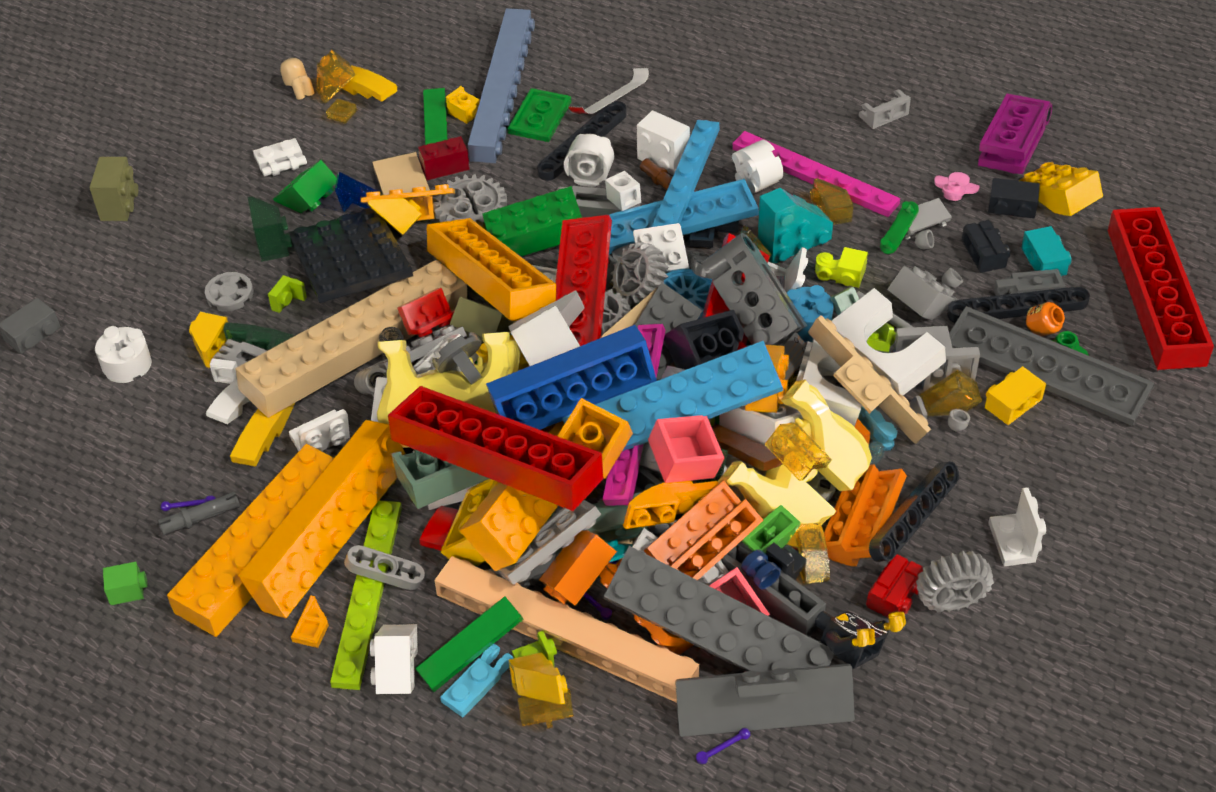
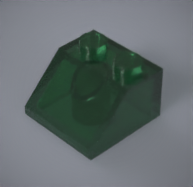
M247 197L261 262L288 257V247H292L290 234L284 233V230H288L286 217L280 216L279 207L255 197Z

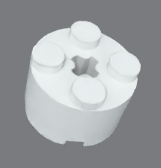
M594 134L577 135L564 160L565 173L574 178V182L580 186L595 187L599 185L600 182L607 178L614 160V151L610 140Z
M760 140L732 154V160L737 171L735 173L736 181L745 179L752 193H757L779 182L778 180L783 177L781 160L779 156L774 157L772 151L775 149L768 141Z
M108 327L95 346V352L101 369L106 377L113 382L127 383L134 381V377L146 374L152 363L146 340L140 329Z

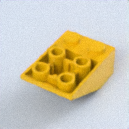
M1047 162L1042 164L1039 169L1026 173L1022 179L1018 180L1040 183L1038 201L1056 214L1072 216L1103 197L1098 171L1088 170L1085 167L1075 168L1070 165H1056L1053 162Z

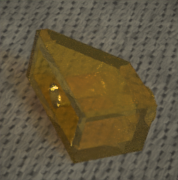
M333 50L317 64L316 90L324 103H327L355 76L350 63Z
M956 370L919 395L928 414L927 417L949 415L954 409L967 412L982 402L977 382L960 370Z

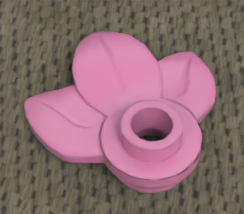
M961 172L951 173L949 177L938 175L934 178V184L942 189L943 196L952 201L961 200L964 194H974L979 191L980 187L979 185L969 183V176Z

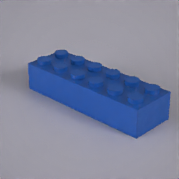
M633 325L486 383L496 414L541 430L563 421L562 418L573 412L581 398L595 405L656 382L657 379L646 340L636 325Z

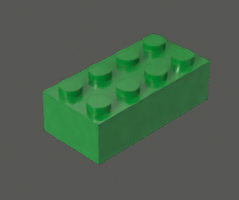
M572 186L482 213L487 231L520 256L560 245L562 221L582 218Z

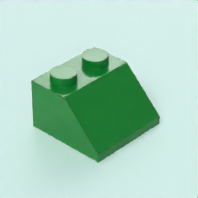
M319 160L301 172L273 200L299 213L307 209L311 212L321 204L319 199L322 196L326 198L335 190L333 186L339 180L324 162Z

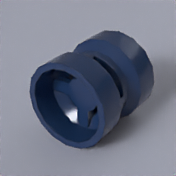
M759 549L750 553L741 565L742 571L747 576H752L754 583L760 589H766L773 585L781 574L780 568L775 563L769 562L768 556Z

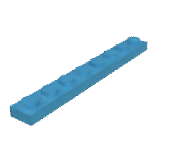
M697 120L652 227L681 223L720 130L719 122Z

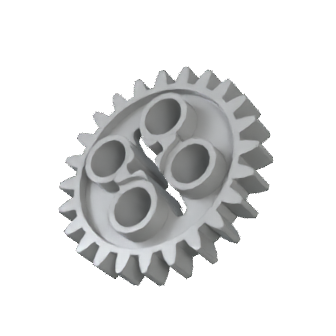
M465 174L461 180L456 176L455 182L447 180L449 188L455 189V194L433 197L435 217L440 219V222L471 218L484 229L485 222L482 213L507 206V194L504 191V187H500L499 182L493 183V178L486 181L485 175L478 179L476 174L472 178H468Z

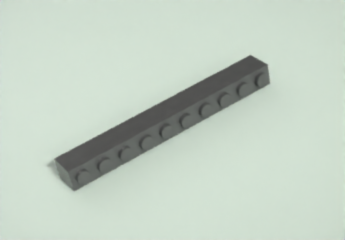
M639 466L634 494L642 493L662 482ZM606 477L605 479H603V487H604V488H605V485H606L607 477ZM676 514V517L681 518L684 514ZM740 541L721 559L724 566L729 572L738 567L768 612L787 626L809 637L818 628L815 626V620L820 612L825 611L826 603L789 575L783 573L782 570L779 578L773 585L766 589H760L754 583V578L747 576L741 569L744 559L753 551Z

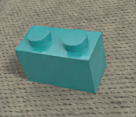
M1052 226L1025 231L1021 248L1034 271L1058 269L1061 276L1067 275L1069 265L1071 264V255L1069 251L1065 250L1060 236L1056 235Z

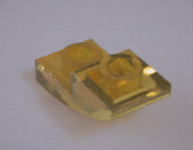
M821 522L801 524L794 533V537L800 554L807 559L806 565L800 572L803 583L829 581V557Z

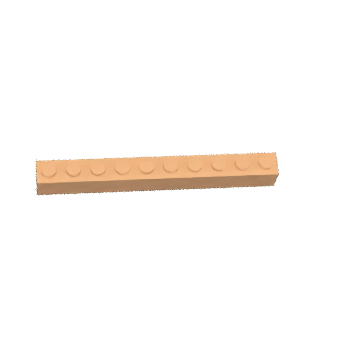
M452 556L434 580L437 596L480 615L506 596L524 619L513 630L535 640H538L537 632L543 630L547 639L552 638L556 649L676 703V679L699 677V664L695 663L693 659L687 656H679L670 652L666 647L645 641L637 634H629L622 631L612 623H604L595 619L589 613H581L570 608L567 604L551 600L538 591H531L518 583L513 585L508 580L497 576L494 572L480 569L467 560H460Z

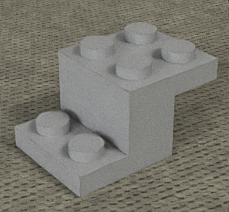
M947 326L896 329L893 353L904 350L926 332L945 346L946 362L921 381L923 391L974 388L980 358L978 347L952 348Z

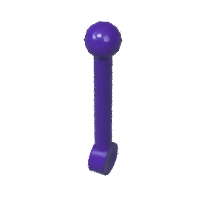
M207 496L202 500L176 503L164 501L160 507L163 511H169L171 508L200 505L216 498L214 496Z
M585 592L583 597L601 613V618L604 620L610 619L612 611L609 608H603L591 595Z
M742 728L739 734L708 752H698L696 755L697 762L699 764L707 763L708 758L741 739H748L750 731L747 728Z

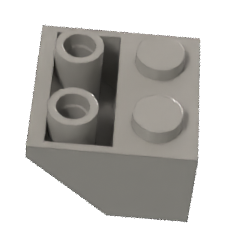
M903 266L887 289L919 315L930 320L947 311L952 301L958 300L953 296L954 291L945 284L941 285L936 281L937 278L926 270L922 271L916 266L913 269Z

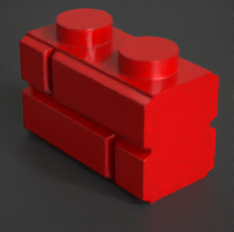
M897 554L888 562L868 592L867 608L879 614L881 613L887 618L890 613L904 612L906 615L913 602L911 597L914 593L919 595L916 581L918 580V574L923 572V566L913 561L909 562L908 559Z

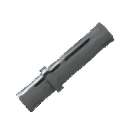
M233 491L189 509L182 508L180 512L158 519V524L163 536L185 527L187 529L192 528V525L239 508L240 503L236 493Z

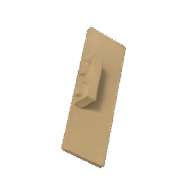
M820 315L808 333L841 367L833 376L869 414L879 406L916 444L931 430L928 426V421L924 416L919 413L916 414L909 407V401L891 388V383L885 376H879L873 369L869 359L865 356L861 357L854 350V344L848 338H843L836 331L837 328L831 320L825 319Z

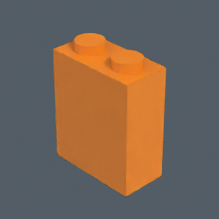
M582 530L575 535L574 541L562 549L539 579L546 585L543 590L562 604L569 601L576 605L617 552L599 536L588 530Z

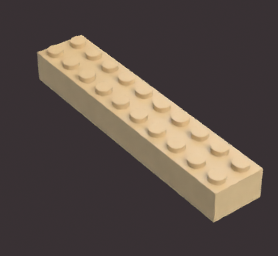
M435 260L414 271L412 277L390 284L235 368L238 389L269 418L381 355L383 352L378 349L377 342L407 340L414 335H408L397 307L436 288H442L450 310H455L459 297L467 299V284L439 261Z

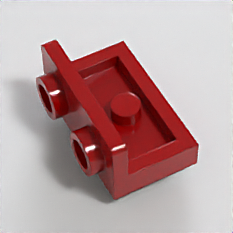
M436 288L397 307L408 335L418 334L419 337L432 333V328L437 325L443 327L450 324L455 311L450 310L442 288Z

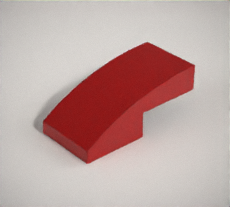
M440 506L426 525L419 539L420 545L441 551L458 510Z

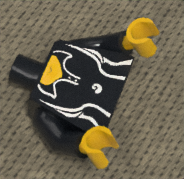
M822 611L815 620V626L824 631L820 643L828 646L835 656L855 669L878 657L889 630L891 632H899L906 625L904 612H894L888 615V623L885 620L871 623L849 611L835 617Z

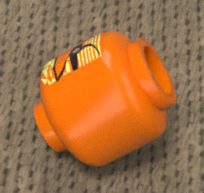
M1052 302L1031 307L1027 312L1026 325L1032 333L1041 337L1057 333L1061 330L1065 320L1063 310Z

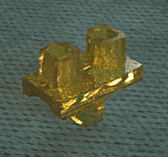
M568 689L567 693H564L565 704H556L525 696L517 698L522 726L545 722L546 728L550 729L553 728V720L574 717L570 689Z

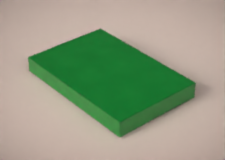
M531 88L510 123L508 134L550 142L571 103V96Z

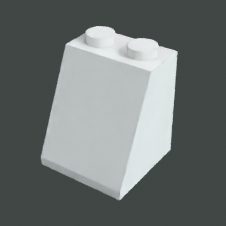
M556 306L511 331L530 366L580 347Z

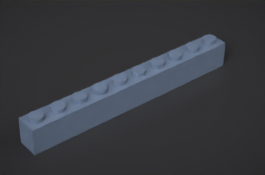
M508 8L505 10L468 142L469 161L496 163L497 156L502 154L501 141L506 139L505 126H509L510 123L509 112H513V98L517 97L516 84H520V70H524V57H527L528 54L527 44L531 43V31H534L535 20L531 18V10Z

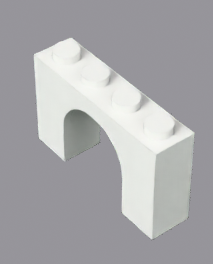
M874 288L834 318L832 322L837 328L836 331L843 338H848L854 344V350L861 357L865 356L870 360L873 369L879 376H885L891 383V388L897 394L904 395L946 362L945 346L926 332L907 348L899 352L882 353L871 348L867 344L870 335L893 318L892 303Z
M813 340V343L808 341L796 381L806 379L809 385L818 389L832 412L841 416L855 427L862 405L846 389L835 386L822 377L833 376L841 367L815 340Z

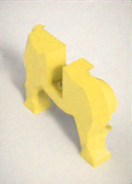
M510 332L482 334L483 342L488 350V362L484 363L482 357L477 358V364H474L482 378L471 385L462 371L450 370L440 373L437 370H430L417 374L411 364L410 354L406 351V340L377 342L378 349L385 353L388 359L387 384L377 410L378 422L389 424L388 414L419 386L496 413L486 383L519 370L521 353L515 340H510ZM400 444L402 448H408L407 446Z
M806 379L795 381L781 399L785 405L797 409L803 419H795L797 424L795 427H789L791 432L789 446L779 452L785 455V463L779 467L767 470L765 476H762L753 468H747L742 461L732 462L718 480V483L724 480L728 486L737 487L762 519L767 517L778 506L782 505L801 522V525L787 543V545L794 547L807 546L816 536L822 524L836 512L806 482L811 481L819 471L839 491L852 490L856 481L868 469L872 459L868 443L863 435L850 422L832 412L818 389L809 385Z

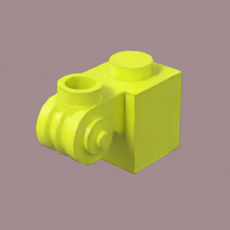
M844 247L841 258L838 260H833V256L830 253H820L816 257L815 273L820 280L828 281L832 279L836 280V283L859 288L866 270L868 252Z

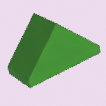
M780 505L765 517L764 521L751 531L742 542L752 551L759 549L766 554V549L773 542L780 548L787 545L801 525V522L785 507Z

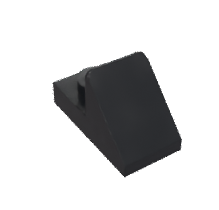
M773 542L766 549L768 561L775 563L783 573L796 580L806 565L807 559L790 545L780 548Z

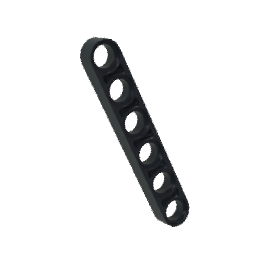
M613 101L605 106L540 161L537 166L539 178L550 181L565 171L564 160H558L557 158L567 156L570 146L577 135L594 133L597 136L604 137L622 122L627 115L625 103ZM613 110H621L622 112L613 113L612 111H613ZM602 121L608 122L607 124H599ZM547 168L553 170L551 172H543V170Z
M1068 287L955 300L948 306L947 317L950 321L956 323L960 315L955 314L953 310L960 309L963 311L966 306L975 310L978 307H986L989 311L982 313L997 319L1027 316V312L1031 308L1025 302L1031 301L1039 305L1049 302V299L1060 301L1056 305L1063 312L1082 310L1089 303L1090 293L1083 287ZM1079 296L1082 297L1084 300L1076 301L1072 297ZM1008 304L1011 305L1013 308L1004 309L1000 305Z
M949 461L936 464L871 539L869 553L874 561H891L957 484L959 470L954 462ZM920 498L923 501V509L920 504ZM908 513H909V515H910V524H909L908 518H907V514H908ZM894 528L897 530V540L894 535ZM881 543L884 546V555L881 552Z

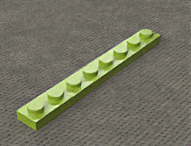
M377 502L372 510L364 547L391 555L402 510L401 502ZM370 560L369 567L372 566L373 560ZM379 563V570L387 573L389 565ZM356 575L330 681L332 688L360 690L384 582Z

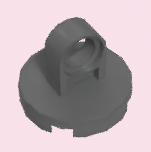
M470 332L467 339L459 336L439 351L441 357L439 359L433 358L432 364L440 373L450 371L458 366L472 385L481 379L482 376L469 357L478 351L482 341L474 332Z

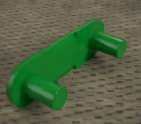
M905 201L902 203V208L885 237L881 239L880 248L883 253L893 254L899 247L919 213V206L915 202Z

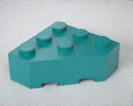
M782 188L760 196L757 248L770 255L769 261L775 264L779 261L787 260L789 257L796 255L802 247L808 250L832 239L833 222L818 206L809 204L804 199L791 195Z

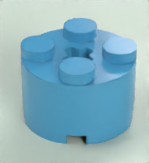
M819 285L801 287L800 289H792L787 292V295L807 324L806 328L797 333L804 342H813L814 339L808 331L820 315L832 321L833 302L830 300V296L824 292V288Z

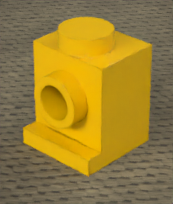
M460 86L446 96L448 114L467 124L476 117L480 99L465 92L464 87Z

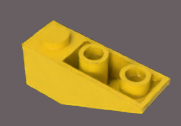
M542 652L508 660L512 686L518 695L556 704H565L564 693L568 692L564 675H560L558 668H554L552 661L548 660Z

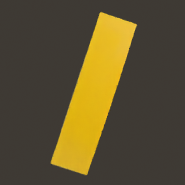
M340 64L325 74L328 80L352 95L359 93L367 99L373 96L382 102L397 92V85L360 67Z
M295 403L269 418L257 409L240 435L230 455L231 461L256 467L263 451L268 452L274 438L280 436Z

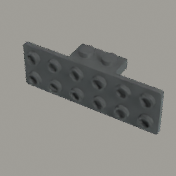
M850 664L794 669L778 668L772 671L761 672L747 671L738 674L682 678L675 681L678 725L681 737L739 732L742 728H747L751 731L851 722L855 720L853 676Z

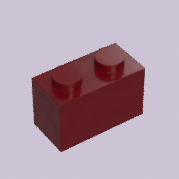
M461 136L418 147L420 165L426 180L470 170L468 151Z

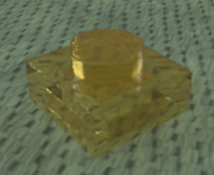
M337 98L326 110L327 118L346 124L357 112L356 104Z

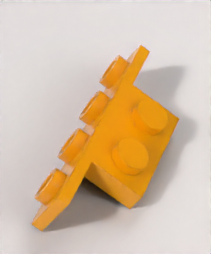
M449 184L436 185L435 190L426 191V187L412 188L410 193H403V189L389 190V195L380 196V192H368L366 197L361 198V203H368L370 200L404 198L407 201L412 199L421 208L419 212L422 215L417 221L435 219L433 196L455 194V189L449 188Z

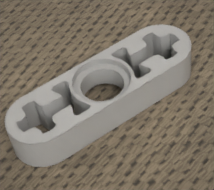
M360 545L351 547L344 560L346 568L352 573L407 590L417 589L425 575L424 569L418 563ZM356 556L361 558V563L356 562ZM370 560H373L372 566L369 567ZM386 563L391 567L392 571L384 573L379 570L378 564ZM398 569H400L399 576L395 575ZM408 572L413 574L414 579L409 578Z

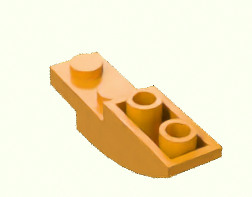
M690 480L664 482L653 486L637 495L628 504L623 526L625 529L672 523L675 520L676 514H684L689 511L719 483L712 481L693 484Z

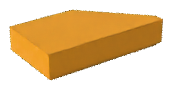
M310 596L292 633L291 639L295 643L319 648L329 624L315 596Z

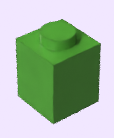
M137 562L103 568L104 591L110 605L144 599L143 588L148 587L145 571L140 572Z

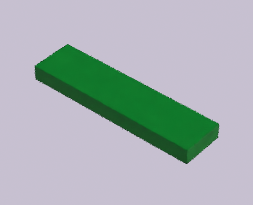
M445 88L423 90L425 145L448 140Z
M504 596L421 663L416 670L435 692L524 619L506 596Z

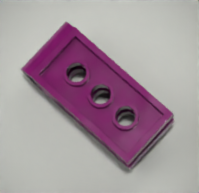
M1006 94L980 142L979 151H982L978 160V166L1023 175L1045 131V125L1047 126L1049 123L1052 103L1045 100Z

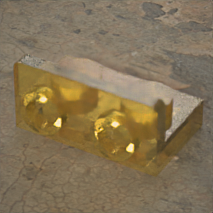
M797 423L780 424L765 443L766 447L799 481L805 480L814 469L826 468L832 461Z

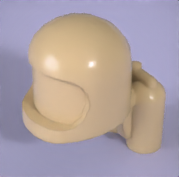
M290 58L281 64L280 72L283 82L286 86H292L297 100L305 98V95L310 96L315 93L311 79L307 77L304 65L299 59Z

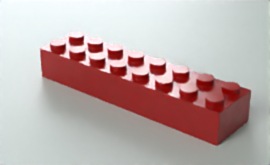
M1160 207L1113 210L1107 231L1157 370L1207 367L1214 345Z
M419 386L388 414L392 441L571 511H574L604 479L601 452L423 386Z

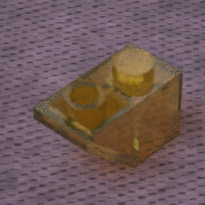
M819 178L814 179L813 189H810L812 203H816V206L833 222V225L852 222L853 203L848 191Z

